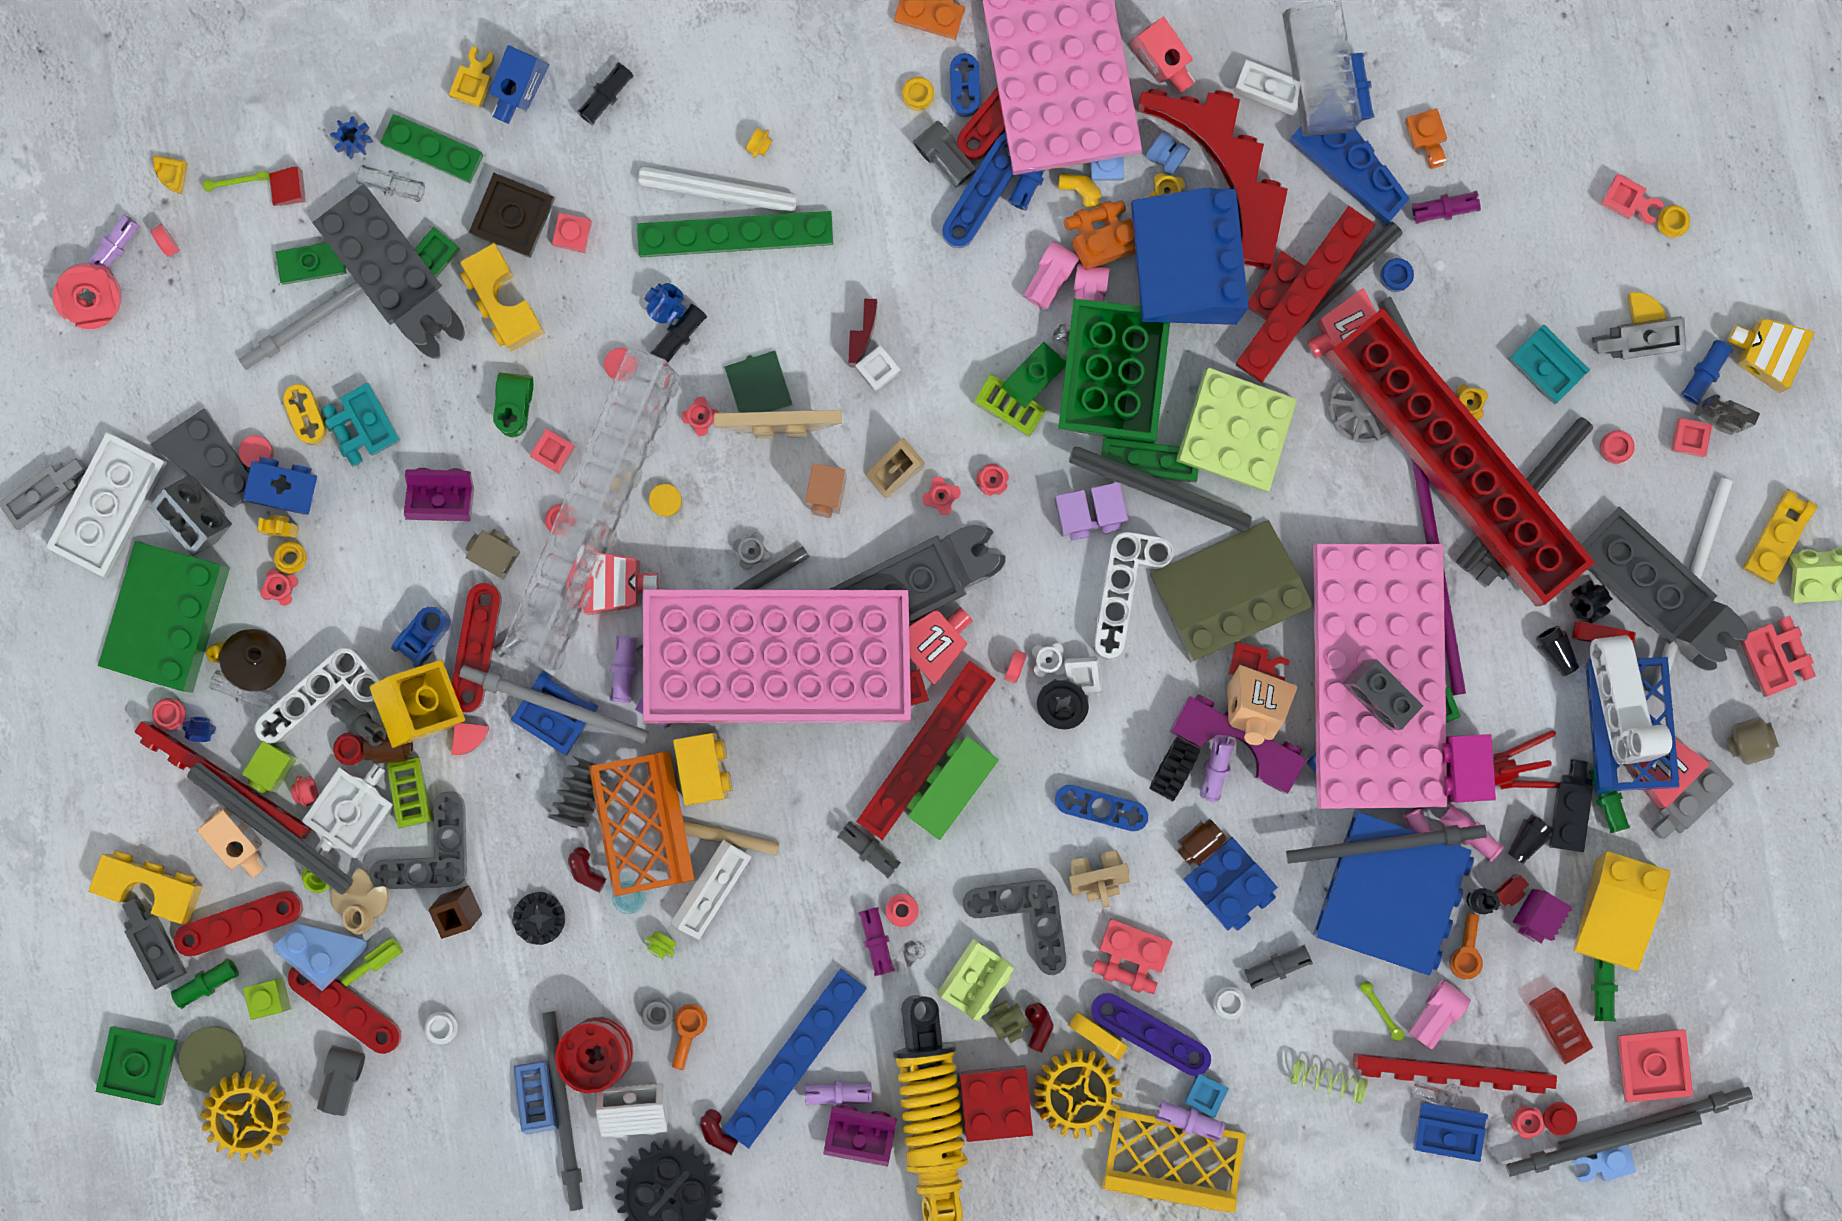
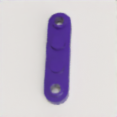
M1102 993L1093 1000L1091 1014L1094 1020L1101 1026L1188 1075L1198 1076L1205 1073L1210 1067L1211 1054L1200 1042L1115 994ZM1105 1003L1113 1005V1012L1110 1015H1104L1101 1012V1007ZM1192 1052L1199 1054L1200 1058L1196 1064L1188 1062V1055Z

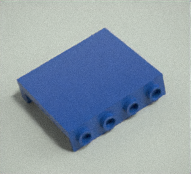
M1354 810L1344 843L1420 832ZM1446 843L1339 857L1313 935L1316 938L1430 976L1432 969L1437 970L1440 965L1443 952L1439 948L1442 939H1447L1451 932L1453 920L1449 918L1453 906L1458 907L1461 902L1463 889L1460 888L1463 876H1468L1471 872L1474 857L1470 856L1472 850L1458 845L1446 846Z

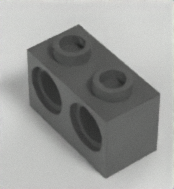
M190 476L164 488L149 507L191 556L216 544L232 525Z
M1377 659L1364 660L1343 683L1388 730H1402L1423 707Z

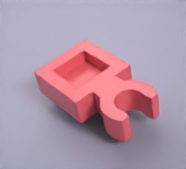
M1617 174L1600 205L1627 219H1630L1634 212H1636L1643 223L1652 225L1655 223L1656 218L1648 214V207L1651 206L1660 210L1663 208L1664 203L1657 198H1644L1643 195L1647 188Z

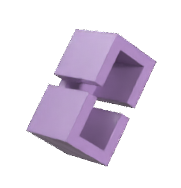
M1120 482L1094 487L1089 491L1095 516L1094 522H1091L1085 490L1055 496L1054 501L1062 537L1070 535L1071 541L1090 537L1089 531L1102 528L1103 534L1122 530L1121 524L1126 523L1128 517Z

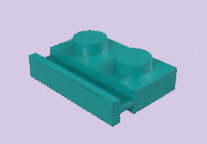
M1545 324L1508 358L1554 405L1590 371Z

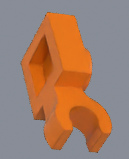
M1438 108L1406 117L1405 124L1414 151L1424 148L1430 169L1443 166V162H1446V157L1440 143L1446 142L1447 135Z

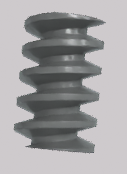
M572 756L579 762L578 765L567 766V769L574 776L563 777L562 779L569 789L558 790L557 792L564 799V802H553L552 806L559 811V814H549L548 818L573 828L588 827L590 822L583 817V814H593L594 809L587 803L595 802L589 766L597 764ZM606 770L599 771L600 777H608L609 773Z

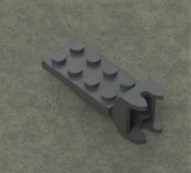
M362 184L312 222L390 325L395 323L403 335L424 355L433 359L441 357L440 345L435 339V336H438L441 330L445 331L450 338L459 341L464 339L465 330L461 319L438 291L442 284L365 184Z
M1620 506L1581 545L1596 562L1588 569L1669 644L1675 640L1680 653L1698 668L1707 671L1715 670L1717 668L1716 662L1727 660L1725 648L1735 650L1738 646V640L1745 641L1747 639L1748 630L1740 616L1728 605L1713 601L1717 595Z
M971 525L949 534L942 540H940L939 536H935L828 590H908L909 623L967 595L965 588L978 584L997 574L1005 565L1006 556L988 553V547L984 544L988 543L994 533L992 529Z

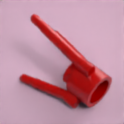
M1551 730L1510 750L1493 754L1495 786L1500 785L1501 790L1507 788H1558V782L1513 780L1519 778L1518 773L1551 766L1552 762L1550 760L1516 765L1515 759L1508 760V758L1554 737L1556 732Z

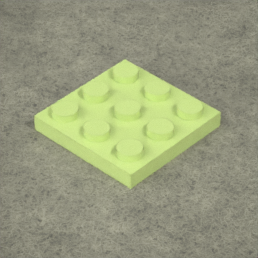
M1205 368L1176 461L1256 490L1269 492L1297 399L1212 368Z

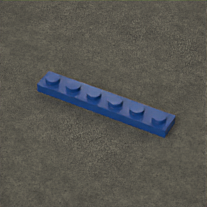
M840 968L723 1127L725 1132L748 1149L751 1147L867 987Z

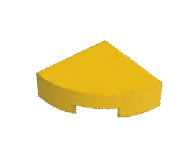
M153 155V168L161 183L169 190L182 195L188 163L183 160Z
M1630 292L1627 294L1632 323L1667 318L1663 307L1653 297L1640 292Z

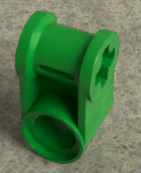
M502 372L498 374L493 422L505 436L511 438L518 437L527 428L529 407L534 388L533 376ZM511 414H513L517 421L511 422L510 427H508L504 423V419H510Z

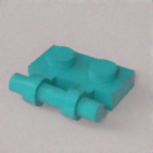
M368 382L339 398L345 408L340 413H337L333 404H329L321 409L326 418L324 423L328 431H333L340 444L338 449L341 455L347 457L352 467L363 462L358 452L363 446H366L369 454L374 456L401 441L372 386ZM349 421H352L359 433L353 439H351L344 426Z

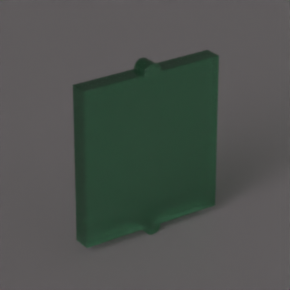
M775 350L756 357L748 355L746 360L724 367L739 413L772 412L793 405Z

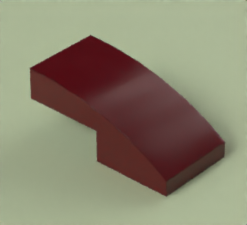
M864 298L863 331L850 330L849 367L856 368L855 365L861 361L869 346L876 323L877 299Z

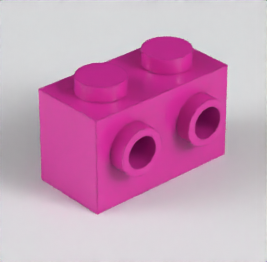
M1492 735L1447 736L1446 743L1442 744L1443 763H1447V776H1444L1445 796H1449V802L1496 800Z

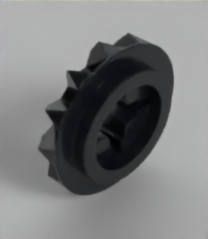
M1069 678L1066 680L1054 679L1052 682L1044 685L1039 692L1037 698L1039 715L1048 725L1054 728H1074L1080 725L1088 714V695L1082 690L1081 684L1076 685ZM1070 695V709L1064 706L1062 709L1059 708L1055 711L1058 704L1057 697L1064 699Z
M535 892L524 896L515 906L512 923L516 934L527 943L543 945L552 942L560 935L565 925V912L561 903L554 896L544 892ZM536 904H538V909H540L542 915L552 916V919L542 922L541 933H539L536 923L525 922L526 918L535 915Z

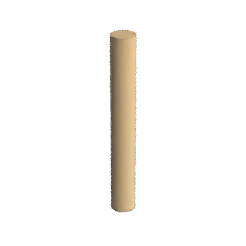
M683 821L685 833L688 836L719 843L724 839L737 847L777 856L778 842Z

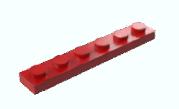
M1348 205L1237 360L1235 366L1263 384L1371 233L1376 223Z
M968 661L856 821L858 824L883 841L996 679L971 661Z
M141 721L134 733L142 737L140 740L142 745L154 752L160 749L170 755L167 760L182 770L186 767L191 769L196 763L203 764L301 840L306 839L312 828L304 824L300 819L151 722Z
M1356 1053L1353 1056V1067L1361 1070V1076L1381 1078V1072L1394 1073V1079L1414 1081V1075L1427 1076V1082L1436 1084H1447L1448 1078L1460 1080V1085L1468 1087H1480V1082L1493 1083L1494 1089L1509 1091L1513 1090V1085L1526 1086V1092L1546 1094V1088L1556 1089L1557 1075L1550 1072Z

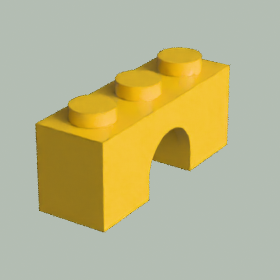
M495 243L460 261L465 270L460 275L469 290L475 288L480 297L475 303L484 318L491 317L495 325L491 332L500 347L506 345L512 352L545 333L526 300L514 306H504L499 303L498 290L500 286L512 279L514 275Z
M114 850L113 854L101 855L88 892L119 903L127 902L133 888L142 882L147 884L154 893L155 900L150 914L179 924L190 923L203 885L194 883V876L176 871L175 876L163 872L164 866L146 860L144 865L132 861L133 855L119 850Z

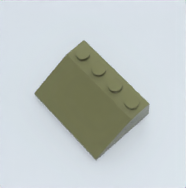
M1269 520L1248 529L1246 532L1243 531L1150 573L1190 663L1314 607L1296 568Z

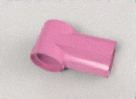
M1052 241L1038 265L1040 268L1023 297L1037 307L1047 310L1054 301L1063 282L1068 281L1080 260L1078 255Z
M1077 263L1073 292H1076L1075 298L1102 302L1103 296H1106L1110 268L1097 266L1085 270L1082 264Z
M1441 980L1430 993L1426 1001L1427 1006L1411 1026L1408 1033L1432 1050L1452 1022L1455 1023L1464 1014L1471 999L1446 980Z

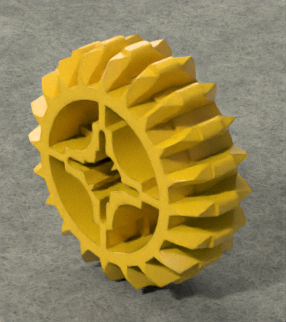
M1081 1048L1076 1049V1058L1071 1059L1068 1049L1063 1050L1065 1061L1060 1062L1058 1057L1053 1055L1051 1059L1056 1065L1053 1069L1045 1063L1041 1066L1048 1076L1036 1075L1035 1080L1040 1084H1044V1087L1033 1089L1034 1095L1043 1096V1099L1034 1102L1035 1108H1047L1040 1114L1041 1120H1046L1051 1116L1053 1117L1048 1125L1049 1129L1054 1130L1059 1123L1062 1124L1060 1129L1061 1136L1065 1137L1068 1129L1073 1128V1138L1079 1139L1080 1129L1084 1128L1086 1136L1088 1138L1092 1137L1090 1126L1096 1125L1098 1131L1103 1132L1105 1129L1100 1120L1104 1118L1109 1123L1114 1121V1118L1107 1113L1108 1110L1120 1111V1106L1113 1103L1112 1099H1121L1123 1094L1119 1091H1112V1088L1121 1085V1080L1119 1078L1109 1080V1077L1116 1072L1115 1068L1112 1066L1106 1070L1102 1069L1107 1062L1105 1057H1101L1097 1063H1094L1096 1053L1092 1050L1088 1053L1087 1059H1082L1083 1051ZM1082 1067L1076 1079L1071 1082L1055 1080L1066 1069ZM1092 1070L1101 1077L1104 1083V1098L1093 1093L1088 1088L1089 1076ZM1082 1082V1090L1088 1097H1085L1083 1100L1080 1098V1101L1073 1103V1096L1068 1090L1072 1087L1076 1089V1085H1081ZM1051 1089L1058 1091V1093L1067 1098L1064 1116L1059 1114L1051 1103ZM1092 1105L1100 1107L1092 1116L1081 1120H1074L1075 1115H1077L1082 1106Z
M247 1071L244 1080L236 1072L232 1075V1083L224 1077L219 1082L220 1087L213 1086L209 1092L212 1097H206L203 1101V1105L208 1109L202 1110L200 1117L208 1121L203 1123L202 1131H212L207 1137L208 1143H213L216 1140L219 1142L215 1149L218 1153L224 1147L229 1149L228 1159H232L235 1152L240 1153V1160L242 1162L246 1161L248 1153H251L254 1160L260 1159L261 1150L265 1154L270 1155L273 1152L272 1145L279 1147L283 1143L280 1135L284 1136L289 1133L290 1128L286 1124L291 1122L292 1115L286 1113V1111L290 1109L291 1102L281 1101L286 1095L285 1090H279L275 1093L276 1080L271 1081L269 1085L264 1084L265 1074H260L256 1081L253 1080L252 1071ZM235 1094H250L249 1098L244 1102L232 1101L229 1103L225 1101ZM259 1098L267 1103L272 1112L273 1119L269 1118V1114L260 1109L258 1104ZM251 1104L252 1107L249 1113L252 1115L249 1121H246L244 1127L241 1128L243 1113L247 1111ZM220 1114L225 1115L224 1119L229 1120L233 1124L234 1134H231L225 1128ZM262 1129L268 1131L258 1138L243 1139L248 1131L255 1130L261 1132Z

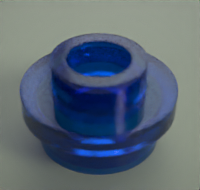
M191 717L190 721L183 723L182 730L185 731L184 737L188 740L209 742L211 741L212 734L216 732V726L210 724V719Z

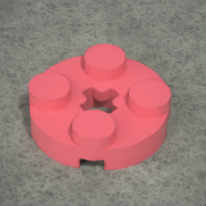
M79 263L69 267L60 275L53 290V301L56 310L64 319L67 318L81 329H96L106 325L117 314L122 301V293L118 281L112 275L109 268L92 263ZM84 289H89L96 296L92 299L91 304L86 299H80L79 294L83 293Z

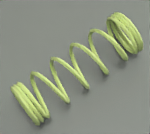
M1296 1060L1291 1075V1084H1298L1303 1065L1302 1087H1304L1311 1070L1315 1066V1091H1317L1325 1072L1329 1070L1328 1095L1337 1077L1342 1074L1340 1098H1343L1348 1084L1352 1078H1355L1353 1102L1359 1104L1363 1102L1368 1085L1367 1079L1361 1078L1357 1082L1356 1076L1353 1075L1345 1085L1343 1072H1339L1332 1081L1331 1070L1327 1068L1319 1078L1317 1064L1312 1065L1306 1074L1304 1060Z

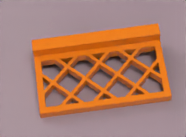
M670 751L589 766L613 897L695 881ZM646 762L648 778L641 785L628 775L635 764ZM628 766L624 772L618 769V767ZM610 769L620 776L612 791L601 784L599 771ZM624 781H627L639 790L631 804H628L616 795ZM604 794L608 796L606 800H604ZM643 794L654 802L655 809L649 818L635 809ZM612 800L627 809L618 824L608 818L606 809ZM631 813L645 822L637 837L622 828ZM610 826L614 828L612 833L610 831ZM650 826L660 833L661 841L655 850L641 841ZM618 833H621L633 842L624 857L616 852L613 847V840ZM637 846L651 854L643 869L629 861ZM662 849H663L664 857L659 854ZM616 859L621 861L618 866L616 863ZM656 859L666 865L668 879L657 881L647 874ZM626 865L638 873L639 876L632 886L621 888L619 874ZM644 878L650 882L640 884Z

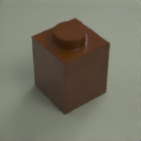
M469 885L441 894L428 909L441 939L471 930L482 916V912Z

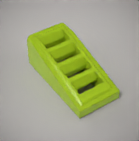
M990 374L977 395L974 405L1030 437L1046 408L1032 401L1026 408L1021 406L1015 418H1012L1009 414L1017 401L1011 396L1003 411L998 409L1004 396L1008 393L1001 387L1004 381ZM994 387H996L1000 391L993 403L990 404L987 402V399ZM1029 407L1034 411L1026 425H1023L1020 421Z
M420 757L408 759L406 762L387 764L398 829L434 821ZM414 768L415 775L402 778L397 777V772ZM416 781V788L400 790L399 785ZM418 794L419 800L403 804L402 797ZM421 808V813L406 816L405 810Z

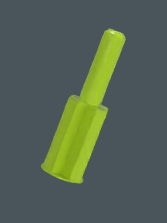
M391 936L364 956L365 962L341 978L342 984L344 986L350 985L372 968L375 972L403 953L400 943Z

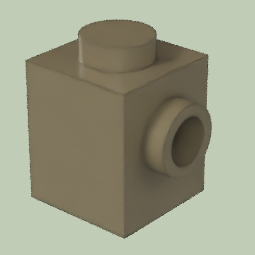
M495 529L490 534L484 530L479 535L475 533L465 549L469 552L466 559L503 580L513 566L520 551L509 546L510 538Z

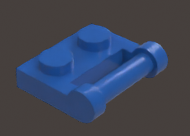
M542 671L531 687L535 691L542 693L544 690L555 698L594 712L599 707L592 701L587 703L551 680L552 676L545 671ZM524 700L511 718V721L564 755H568L588 724L580 720L575 722L563 714Z

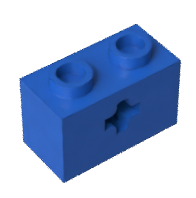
M259 457V462H251L243 501L309 515L317 480L316 475H311V468L292 464V468L289 470L278 467L279 461ZM279 476L285 477V483L291 485L290 490L284 489L282 494L276 493V487L271 486V481H277Z

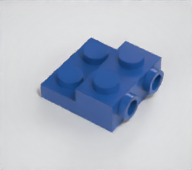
M1231 837L1222 845V848L1194 869L1183 881L1226 930L1229 931L1233 927L1238 931L1251 920V917L1248 915L1250 911L1257 905L1263 909L1276 898L1273 891L1278 887L1262 868L1253 861L1240 844Z

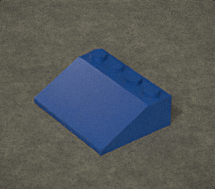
M1201 188L1132 200L1131 209L1142 322L1237 325L1249 309L1236 189Z

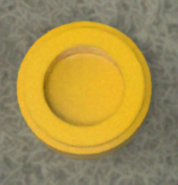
M923 77L909 79L902 89L903 102L909 109L914 111H923L929 108L934 100L933 85Z
M660 484L651 491L649 505L655 514L661 517H671L680 510L682 496L674 486Z

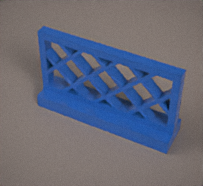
M1668 657L1637 658L1638 667H1640V673L1647 666H1661L1662 679L1655 687L1642 677L1641 680L1643 686L1650 691L1645 696L1646 701L1654 695L1664 703V712L1657 720L1651 714L1649 715L1652 726L1661 725L1660 721L1665 717L1666 726L1672 736V748L1668 753L1669 760L1662 756L1651 761L1645 769L1637 763H1632L1630 765L1640 774L1633 782L1618 783L1617 769L1620 765L1616 764L1612 753L1591 658L1588 659L1585 668L1596 794H1607L1611 791L1672 789L1680 787ZM1661 685L1663 688V695L1659 691H1657V689ZM1659 759L1670 768L1671 780L1657 781L1647 771ZM1643 776H1644L1647 780H1649V781L1638 782Z

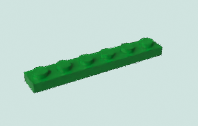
M831 211L637 223L640 258L834 245Z

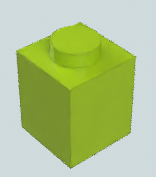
M262 741L242 775L250 779L247 783L249 786L263 794L266 790L277 792L298 758L276 744Z
M284 977L243 988L250 1020L291 1009Z

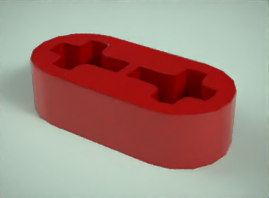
M1574 622L1572 639L1591 643L1594 639L1627 635L1634 645L1636 632L1586 622Z

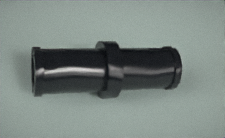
M618 62L601 84L597 83L593 87L594 93L577 110L578 115L587 123H590V125H594L608 105H614L617 101L616 96L634 77L633 73Z
M691 303L675 325H669L667 328L668 333L654 350L650 352L651 356L662 365L667 366L683 345L687 346L691 341L689 337L703 320L707 318V315Z
M1486 888L1475 889L1472 893L1469 892L1466 897L1467 905L1478 914L1486 915L1493 913V910H1498L1500 906L1499 897Z

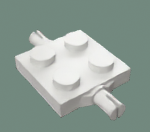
M374 763L363 779L355 777L344 768L339 767L305 815L302 822L312 828L321 839L315 850L323 857H326L333 847L342 849L357 859L394 807L393 802L381 795L375 787L381 776L386 772L384 768Z

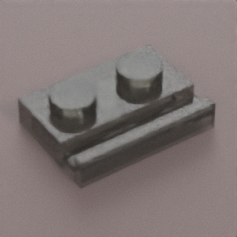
M1718 394L1701 401L1694 412V415L1697 416L1702 414L1709 415L1707 420L1715 423L1717 430L1730 435L1755 426L1760 415L1759 412L1734 401L1721 402L1719 401L1720 395Z

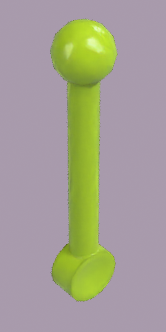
M263 171L254 175L218 181L206 179L202 183V187L205 191L211 192L216 187L251 181H266L270 177L269 172Z
M1369 981L1363 982L1360 986L1361 992L1368 995L1390 1028L1391 1038L1395 1041H1401L1404 1038V1031L1395 1026L1372 991V983Z

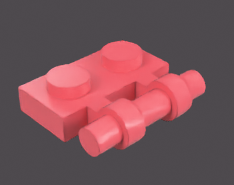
M1791 616L1778 620L1783 631L1778 635L1773 625L1767 624L1748 632V637L1745 641L1740 640L1763 697L1797 685L1793 672L1796 670L1800 671L1803 681L1816 676L1811 665L1814 661L1811 654L1806 653L1800 639L1802 636L1799 626L1795 627ZM1786 642L1794 657V660L1788 662L1781 644Z
M1110 919L1099 950L1109 953L1111 956L1108 963L1096 959L1091 972L1102 975L1103 980L1111 983L1115 980L1131 986L1130 990L1138 993L1142 990L1154 994L1158 982L1146 978L1148 970L1152 969L1162 973L1173 942ZM1121 958L1138 964L1136 973L1118 968Z

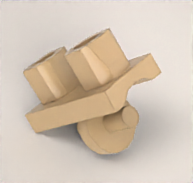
M1117 850L1101 854L1103 869L1091 871L1088 858L1083 857L1071 861L1069 881L1072 896L1086 893L1088 902L1100 899L1103 908L1110 907L1108 897L1120 895L1118 885L1130 882L1127 863L1123 864Z

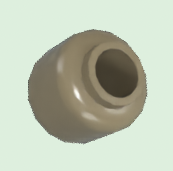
M1760 717L1733 725L1731 730L1733 737L1727 739L1732 757L1740 756L1741 761L1746 765L1772 758L1775 755V748L1779 747L1771 722L1766 723Z

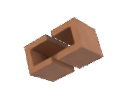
M816 463L812 464L805 503L807 508L811 509L813 515L831 518L832 513H840L847 479L845 469Z

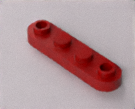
M997 87L958 135L957 146L969 160L983 158L991 149L996 139L1005 132ZM970 140H977L980 143L976 149L969 148L967 144Z
M479 583L473 586L468 593L452 678V687L460 708L465 713L474 712L481 707L486 690L483 689V685L459 677L463 665L486 673L489 672L502 603L499 590L488 583ZM484 594H489L491 597V602L487 606H482L480 603V598ZM467 690L473 693V700L469 703H466L462 697L463 693Z
M281 891L185 924L174 935L175 948L184 956H197L290 924L301 916L303 911L302 900L294 892ZM281 902H286L289 906L286 914H282L279 911V904ZM188 934L193 935L195 938L193 946H188L185 942Z
M293 967L288 973L290 988L376 1053L386 1054L399 1046L402 1038L399 1026L347 986H344L339 980L335 978L321 991L310 981L307 984H302L299 980L300 973ZM380 1031L387 1033L388 1041L386 1043H381L378 1040L377 1036Z

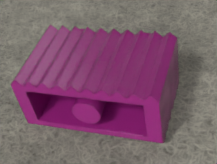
M1532 889L1514 918L1513 923L1520 927L1517 933L1533 942L1536 941L1542 944L1544 939L1549 941L1555 940L1554 935L1559 934L1558 929L1562 928L1561 923H1565V918L1569 917L1568 912L1572 911V907L1546 891Z

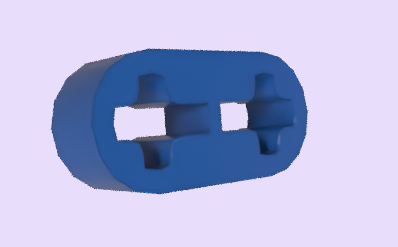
M967 53L955 56L950 65L951 106L955 114L960 117L974 115L980 105L979 64L974 56ZM961 62H967L968 67L974 69L968 72V82H962L961 72L955 71V68H960ZM962 89H968L969 99L975 101L969 104L968 109H963L962 103L956 102V100H961Z

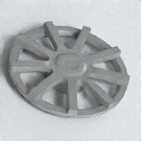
M1343 377L1335 385L1329 399V414L1336 429L1346 438L1360 443H1372L1388 436L1390 431L1386 429L1380 433L1374 419L1376 417L1375 413ZM1342 386L1353 396V401L1336 399V395ZM1334 406L1351 407L1352 412L1337 420ZM1356 417L1358 418L1354 434H1351L1341 425ZM1365 420L1370 423L1374 433L1373 437H1359Z

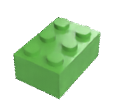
M968 736L964 741L959 738L955 740L946 753L950 760L945 767L942 768L937 765L926 780L931 784L924 795L918 791L907 805V808L911 810L908 817L938 840H941L999 761L998 758Z

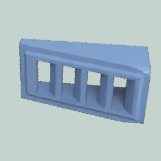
M547 1061L514 1066L521 1132L533 1134L558 1129ZM541 1074V1079L524 1082L523 1076ZM542 1087L543 1092L526 1094V1089ZM544 1100V1106L529 1108L528 1103ZM542 1114L546 1116V1120L531 1122L530 1116Z

